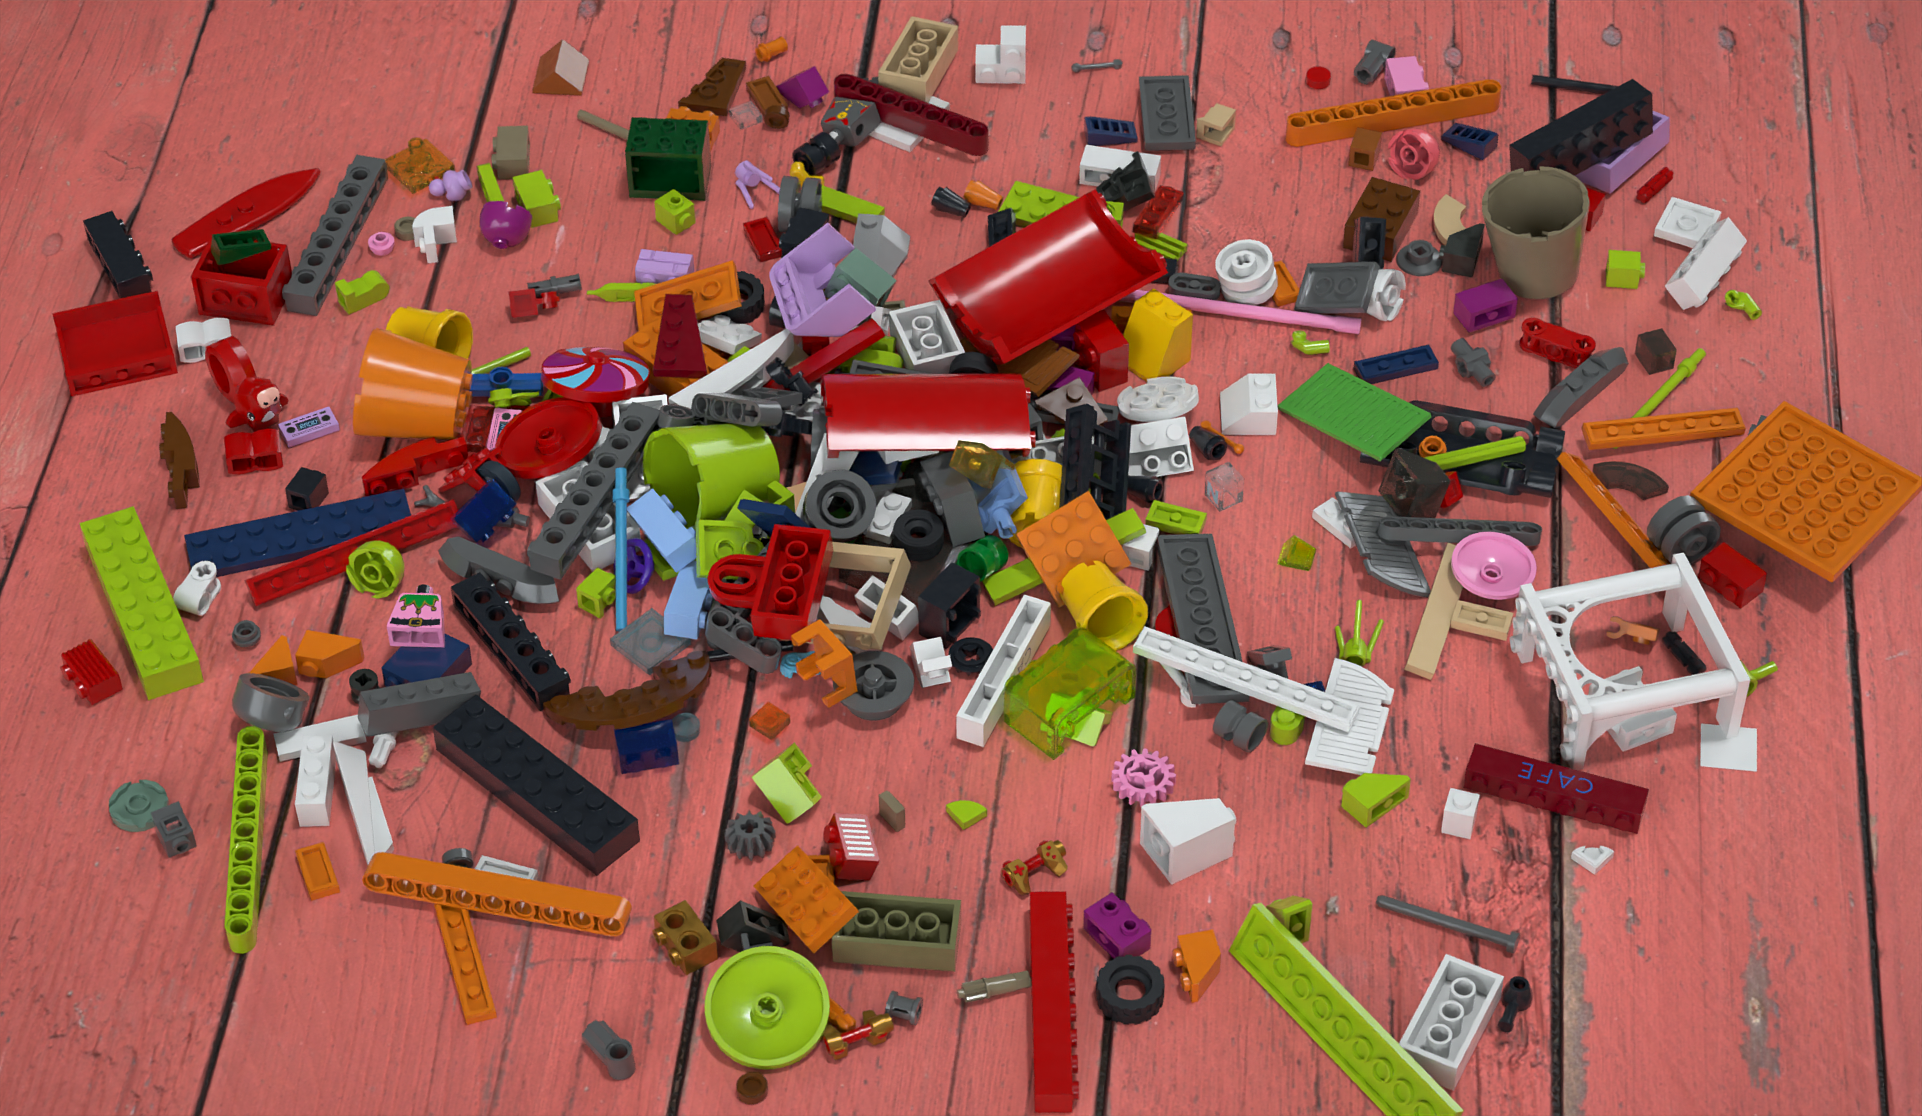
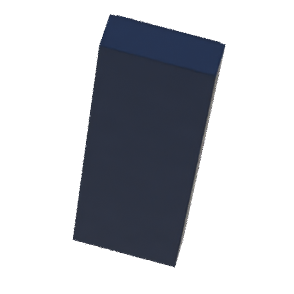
M1424 345L1354 361L1353 368L1358 378L1370 384L1436 370L1438 369L1439 362L1430 345Z

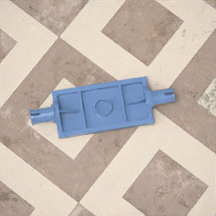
M1008 450L952 451L974 490L983 530L992 534L998 529L1001 538L1012 537V532L1016 533L1017 529L1010 515L1028 497Z

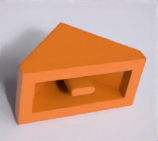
M281 635L249 673L266 675L298 685L287 637Z

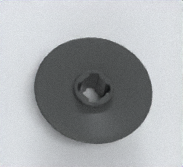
M1425 240L1412 241L1409 245L1404 246L1396 255L1398 267L1405 273L1414 276H1428L1436 273L1442 267L1443 261L1438 260L1439 251Z

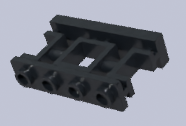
M1083 404L1066 409L1059 508L1090 489L1091 496L1104 518L1108 520L1126 511L1131 424L1127 422L1120 424V421L1113 420L1105 422L1104 427L1097 425L1098 411L1094 410V406ZM1094 459L1101 461L1100 479L1093 477Z

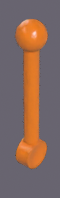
M1210 421L1201 422L1200 426L1203 429L1223 436L1225 442L1234 448L1236 454L1244 452L1242 444H1236L1211 427Z

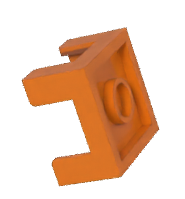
M819 619L791 635V640L794 646H799L813 638L815 652L797 662L796 670L803 680H808L821 672V676L825 680L831 678L839 686L821 697L824 704L830 708L858 692L851 652Z

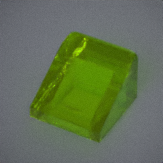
M1293 535L1283 544L1277 564L1309 571L1312 567L1316 548Z

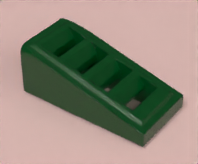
M263 229L212 235L211 252L218 265L228 264L271 249V243Z

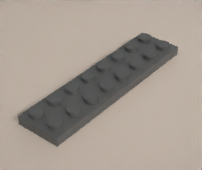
M1158 535L1156 546L1177 638L1243 662L1213 535ZM1185 672L1191 704L1227 703L1230 700L1249 702V695Z

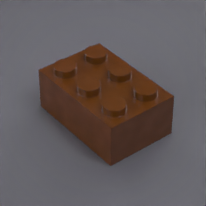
M1371 177L1345 224L1343 248L1353 251L1354 224L1356 219L1359 217L1386 219L1385 253L1382 259L1392 262L1418 215L1421 191Z

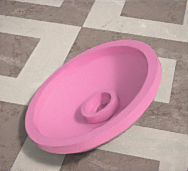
M1479 532L1465 537L1456 545L1451 559V568L1457 581L1468 591L1488 599L1503 600L1519 596L1520 585L1533 584L1536 576V561L1531 551L1519 540L1498 532Z

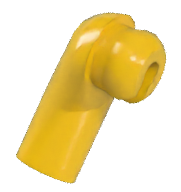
M794 162L791 165L790 176L798 177L801 188L806 177L820 178L824 186V176H810L805 171L804 164L801 162Z

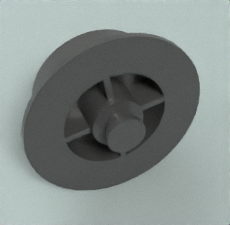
M866 651L853 655V663L858 692L840 702L852 714L861 719L871 721L886 719L894 715L911 696L914 689L912 670L904 660L891 653ZM833 681V689L835 690L839 686Z

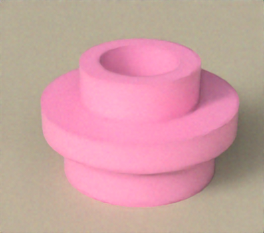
M386 232L373 234L368 240L369 248L374 254L379 256L389 254L395 244L394 237Z

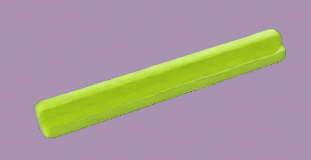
M1522 436L1428 456L1421 459V468L1424 473L1428 474L1521 453L1526 450V442Z

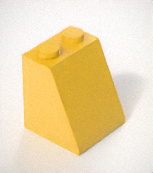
M1154 288L1135 301L1123 334L1129 343L1128 370L1146 382L1147 379L1169 377L1191 361L1193 314Z

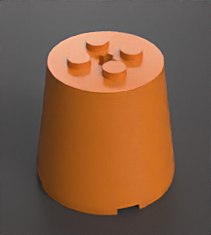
M373 329L364 351L358 376L359 378H364L361 394H355L353 409L354 434L371 437L457 439L460 429L465 424L466 407H470L472 392L469 391L473 381L471 360L383 329Z

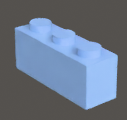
M652 488L628 506L627 511L638 524L641 531L677 573L696 559V532L692 527L686 529L684 526L688 523L678 510L674 513L671 511L674 506L666 495L663 494L660 497Z
M696 561L690 562L678 573L664 611L665 635L698 639L701 628H706L707 611H710L713 597L709 590L708 578H697Z

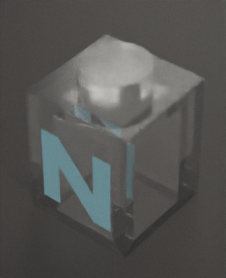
M1230 462L1206 471L1204 495L1219 512L1243 501L1244 478Z

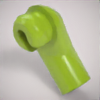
M1297 330L1292 333L1293 340H1291L1294 348L1307 355L1330 352L1328 340H1307V335L1303 330Z

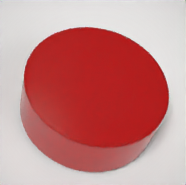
M1312 67L1306 72V83L1313 89H1324L1331 83V72L1325 67Z

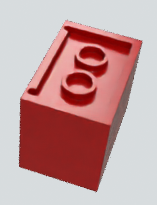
M211 235L191 274L198 314L274 326L285 303V300L282 298L283 287L289 283L292 277L287 245L270 242V250L228 264L218 265L211 252Z

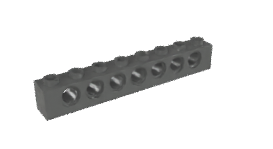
M356 155L352 164L348 165L346 175L343 181L339 182L334 198L330 199L325 215L321 216L316 232L312 233L307 249L302 251L298 266L293 268L289 283L283 287L282 298L286 302L287 311L313 316L318 315L388 180L385 159Z
M632 401L628 409L621 413L614 429L609 430L602 446L595 450L593 459L588 466L585 465L579 479L569 487L567 496L562 503L557 504L553 516L548 522L543 524L537 539L530 543L527 556L530 560L531 570L560 580L563 578L614 503L615 469H627L628 483L642 463L646 442L649 436L660 427L658 425L660 410Z

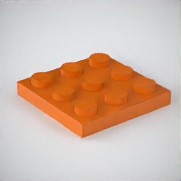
M1089 491L1015 534L1058 608L1065 604L1060 597V593L1063 594L1064 591L1061 585L1062 580L1078 564L1084 562L1088 567L1095 565L1093 561H1100L1106 564L1113 574L1131 565L1129 558Z

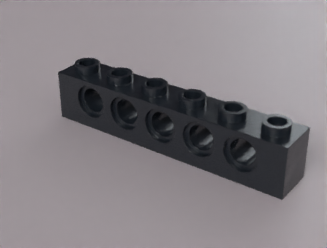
M479 572L451 586L453 606L539 711L544 710L543 703L550 701L553 697L570 694L569 683H571V679L566 669L559 668L551 651H545L536 633H530L521 615H515L509 601L505 597H500L496 586L491 580L487 581Z

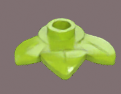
M510 388L490 391L491 398L488 399L490 405H494L495 408H504L511 405L529 406L531 405L530 398L537 397L539 392L512 394Z

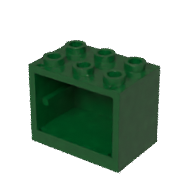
M632 117L625 148L629 198L658 199L675 189L688 200L706 201L712 167L708 121Z

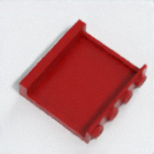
M158 291L52 313L71 397L178 373Z

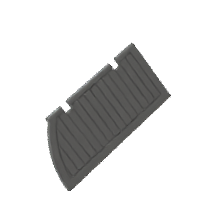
M1335 492L1341 511L1349 512V514L1344 515V518L1361 557L1368 558L1363 560L1368 575L1402 592L1428 598L1431 590L1410 541L1387 540L1378 535L1379 522L1382 517H1399L1391 497Z

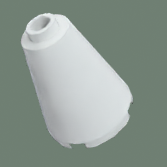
M1379 269L1367 309L1369 315L1381 321H1392L1397 316L1404 300L1400 298V292L1406 288L1405 277L1402 271Z

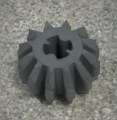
M748 810L744 816L737 813L735 820H728L727 829L724 833L730 853H736L739 860L748 856L751 862L754 856L757 855L764 858L765 851H772L773 842H775L774 839L776 838V832L770 817L764 818L761 811L752 815L750 810Z

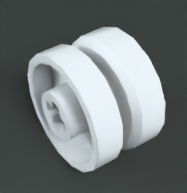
M1239 240L1227 245L1216 258V272L1221 284V292L1226 301L1257 306L1266 302L1274 295L1278 287V277L1274 267L1273 256L1268 246L1256 240Z

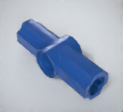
M497 367L489 374H473L472 386L469 390L472 392V397L490 396V391L510 388L512 394L539 392L538 396H543L544 384L541 380V373H512L509 368Z

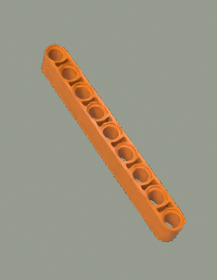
M1486 79L1290 114L1287 118L1285 139L1289 145L1301 147L1352 138L1357 128L1386 132L1493 113L1499 109L1502 87L1498 81Z
M378 852L371 857L362 878L364 886L370 891L606 936L616 937L624 932L632 910L631 903L624 897L386 852Z

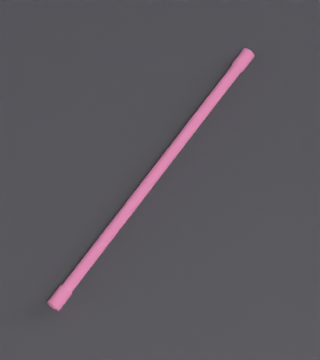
M1136 290L1118 301L1135 303L1136 300L1149 291ZM1162 293L1186 310L1333 329L1337 332L1352 334L1360 333V318L1328 316Z

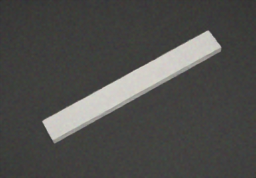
M1146 626L1133 646V653L1346 732L1350 731L1360 710V705Z

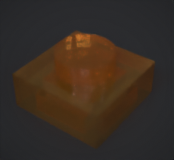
M767 702L749 718L750 727L770 740L774 739L791 723L790 715L770 702Z

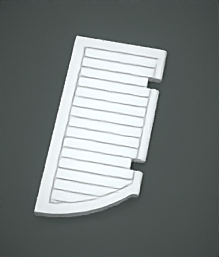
M1335 658L1325 693L1360 705V710L1349 732L1317 721L1305 764L1357 775L1372 773L1376 756L1368 754V751L1378 752L1389 713V708L1383 707L1381 704H1391L1394 689L1390 688L1382 679L1357 664Z

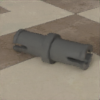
M579 273L560 278L551 276L549 280L527 283L528 289L535 288L536 298L541 297V293L556 291L557 296H559L560 293L582 290Z

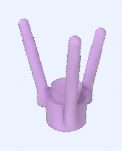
M745 160L737 166L735 175L738 180L735 184L741 189L750 209H753L754 205L746 186L753 187L762 181L779 194L780 187L771 182L773 180L772 177L756 168L751 162Z

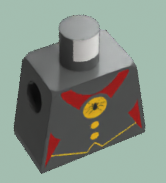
M839 97L833 99L821 120L823 132L831 135L838 146L840 144L857 146L881 124L875 102Z

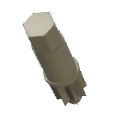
M1028 970L992 978L984 977L979 980L962 983V989L957 990L958 999H965L966 1003L985 998L989 999L991 996L1031 987V977Z

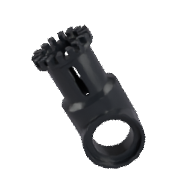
M776 357L765 367L766 371L777 384L783 385L785 389L789 388L790 391L801 392L802 404L798 405L802 406L819 391L809 385L803 377L804 373L802 371L793 376L790 369L788 370V366L784 367L785 363L781 364L782 360Z

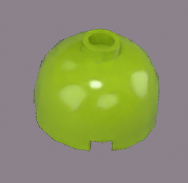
M384 541L364 543L350 554L349 564L346 566L349 580L354 587L361 593L364 591L375 593L371 597L376 599L385 598L393 593L404 577V560L402 555L394 546Z

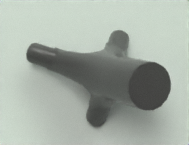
M424 485L423 489L427 498L415 501L414 505L416 507L422 505L434 507L445 503V501L435 495L428 485Z

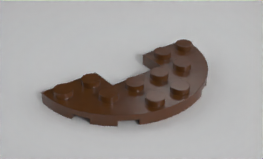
M706 650L694 651L686 657L677 660L663 661L660 665L652 667L655 680L645 681L641 686L631 689L618 690L613 695L607 697L604 696L598 686H586L579 689L578 692L566 696H555L550 701L543 703L545 714L560 725L568 722L575 724L576 729L597 731L603 725H614V729L617 730L653 722L682 709L685 700L690 697L697 698L707 687L706 680L712 676L709 656Z

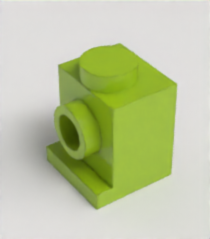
M597 567L576 588L578 607L601 619L604 616L603 609L607 605L612 604L616 599V576Z

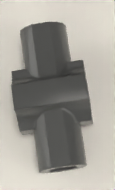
M1464 338L1456 340L1451 345L1450 349L1456 355L1455 364L1458 373L1463 378L1473 376L1482 387L1490 385L1495 380L1496 375L1490 369L1491 361L1488 352L1483 347L1473 349Z

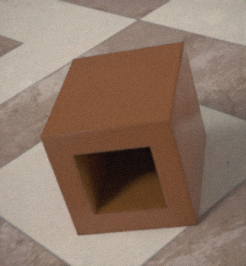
M1357 128L1350 146L1348 166L1373 171L1380 154L1382 132Z

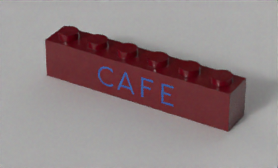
M1476 743L1466 768L1463 787L1478 793H1485L1504 800L1519 802L1534 808L1553 811L1564 816L1583 819L1591 823L1638 834L1649 793L1648 788Z

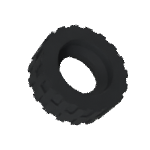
M745 271L737 272L740 293L748 295L749 298L741 302V307L712 315V317L724 315L729 317L732 322L745 324L753 322L756 318L758 319L761 312L763 313L765 299L764 286L761 284V280L751 273L748 274Z
M1126 955L1124 957H1115L1114 960L1106 962L1105 966L1099 970V976H1097L1096 980L1098 1007L1102 1009L1106 1017L1112 1018V1021L1122 1022L1126 1025L1130 1023H1135V1025L1141 1024L1143 1021L1147 1022L1151 1020L1152 1016H1156L1159 1013L1160 1007L1162 1008L1165 988L1164 976L1160 973L1158 966H1155L1151 960H1146L1142 956ZM1132 979L1142 982L1146 991L1140 999L1126 1000L1117 996L1115 986L1119 981Z

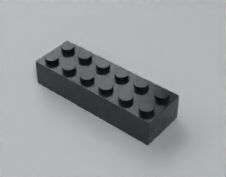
M1631 79L1509 144L1511 171L1523 168L1524 172L1540 170L1541 166L1557 168L1575 176L1653 134L1652 93L1634 79Z

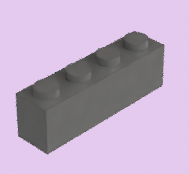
M468 672L361 691L358 720L367 737L435 725L475 695L480 697L481 690L472 673Z

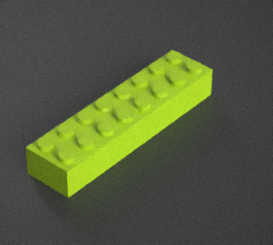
M134 506L79 523L86 549L148 700L203 683L199 659Z

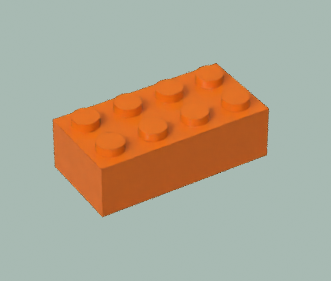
M661 315L623 342V350L642 359L650 368V383L671 397L700 379L654 377L653 366ZM702 344L707 375L729 363Z

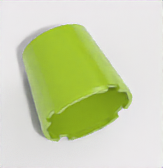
M732 423L665 427L653 432L649 436L643 453L645 485L650 484V488H653L660 497L663 494L666 495L674 506L671 511L674 513L678 510L688 523L684 526L686 529L692 527L695 530V522L697 520L724 521L743 490L768 503L767 485L774 480L780 482L779 463L775 448L767 433L760 426Z

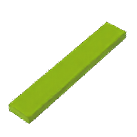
M1133 508L1106 520L1120 545L1146 533L1145 526ZM1029 558L982 581L995 606L1043 583Z

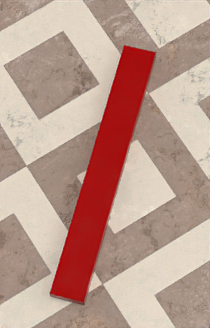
M452 499L244 581L256 607L345 572L346 566L349 564L348 558L350 554L366 542L384 541L399 551L463 526L464 523L456 503Z

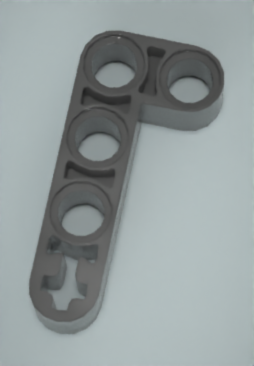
M699 393L692 399L691 410L695 412L693 426L728 423L746 426H775L780 423L782 418L781 406L773 400L726 393Z

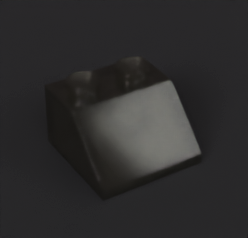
M1399 448L1393 452L1378 491L1398 517L1436 518L1451 480L1436 462Z

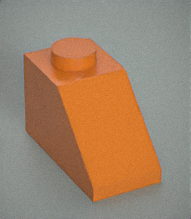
M306 630L295 654L299 674L325 679L362 663L365 658L361 639Z

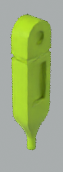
M608 283L597 290H587V295H596L609 302H635L634 291L655 285V283Z

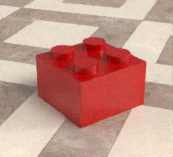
M1105 310L1099 311L1075 324V332H1073L1075 351L1073 352L1079 354L1075 364L1081 366L1083 370L1094 372V386L1097 390L1101 392L1128 382L1129 343Z

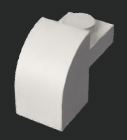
M452 206L426 210L419 214L413 222L415 247H420L421 253H426L427 263L438 262L437 244L457 242Z
M941 637L913 642L910 645L914 669L922 688L951 682L948 671L952 667L950 655L945 656Z

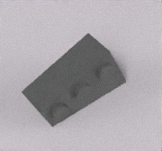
M952 451L920 461L922 472L918 473L921 485L923 489H926L930 502H933L935 511L942 520L952 546L956 547L985 537L974 490Z

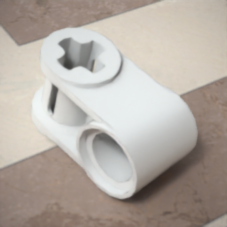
M201 561L192 567L188 576L175 591L173 600L178 609L199 616H203L208 611L210 604L221 590V583L216 578L217 569L214 563Z

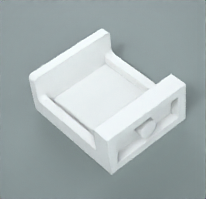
M1639 666L1630 670H1623L1614 676L1605 678V680L1618 684L1644 685L1641 681L1643 671ZM1593 683L1590 685L1588 695L1598 691L1597 685ZM1605 690L1604 695H1607V692H1610V693H1614V692L1611 691V690ZM1673 708L1637 715L1616 724L1607 731L1624 752L1672 734L1677 713Z

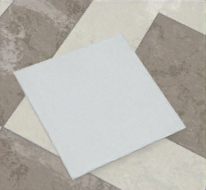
M1701 723L1700 766L1757 772V729L1740 727L1737 737L1727 739L1720 725Z

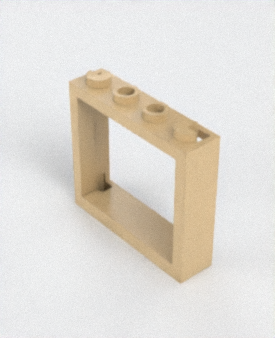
M832 542L833 555L830 567L890 574L870 628L824 624L844 646L858 647L863 650H881L911 568L905 550ZM813 638L811 639V642L806 643L813 644Z

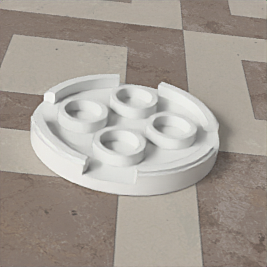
M1157 377L1147 379V384L1136 388L1131 386L1125 388L1119 394L1117 403L1119 413L1123 417L1134 421L1152 422L1175 418L1189 412L1197 405L1199 394L1197 386L1186 383L1184 378Z

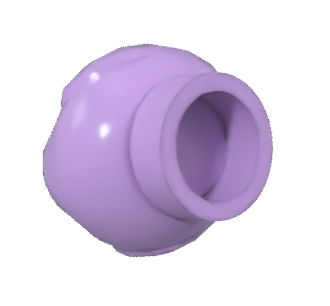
M448 170L443 174V180L436 176L429 184V191L432 195L442 196L447 191L446 198L449 201L462 200L466 195V191L472 188L471 180L464 170L459 172Z

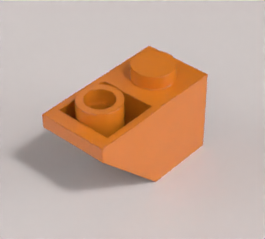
M1213 929L1178 935L1177 948L1172 950L1174 964L1176 967H1181L1182 970L1180 974L1182 989L1184 992H1189L1192 1003L1199 1001L1220 972L1221 952Z

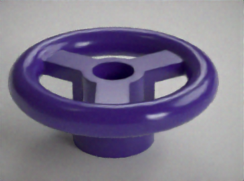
M631 538L627 540V583L631 577L640 578V580L635 585L627 584L628 594L641 591L647 585L654 572L653 556L648 544L642 539ZM635 546L642 550L644 556L636 555ZM615 556L614 567H613V572H614V575H615V576H616V556Z

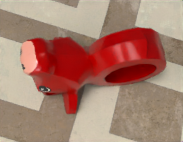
M230 336L206 346L205 359L212 379L220 393L236 407L227 417L226 425L229 428H235L248 424L249 428L255 432L267 429L278 423L282 407L288 404L289 400L284 394L279 393L276 384H272L270 379L256 377L251 360L240 341L236 337Z

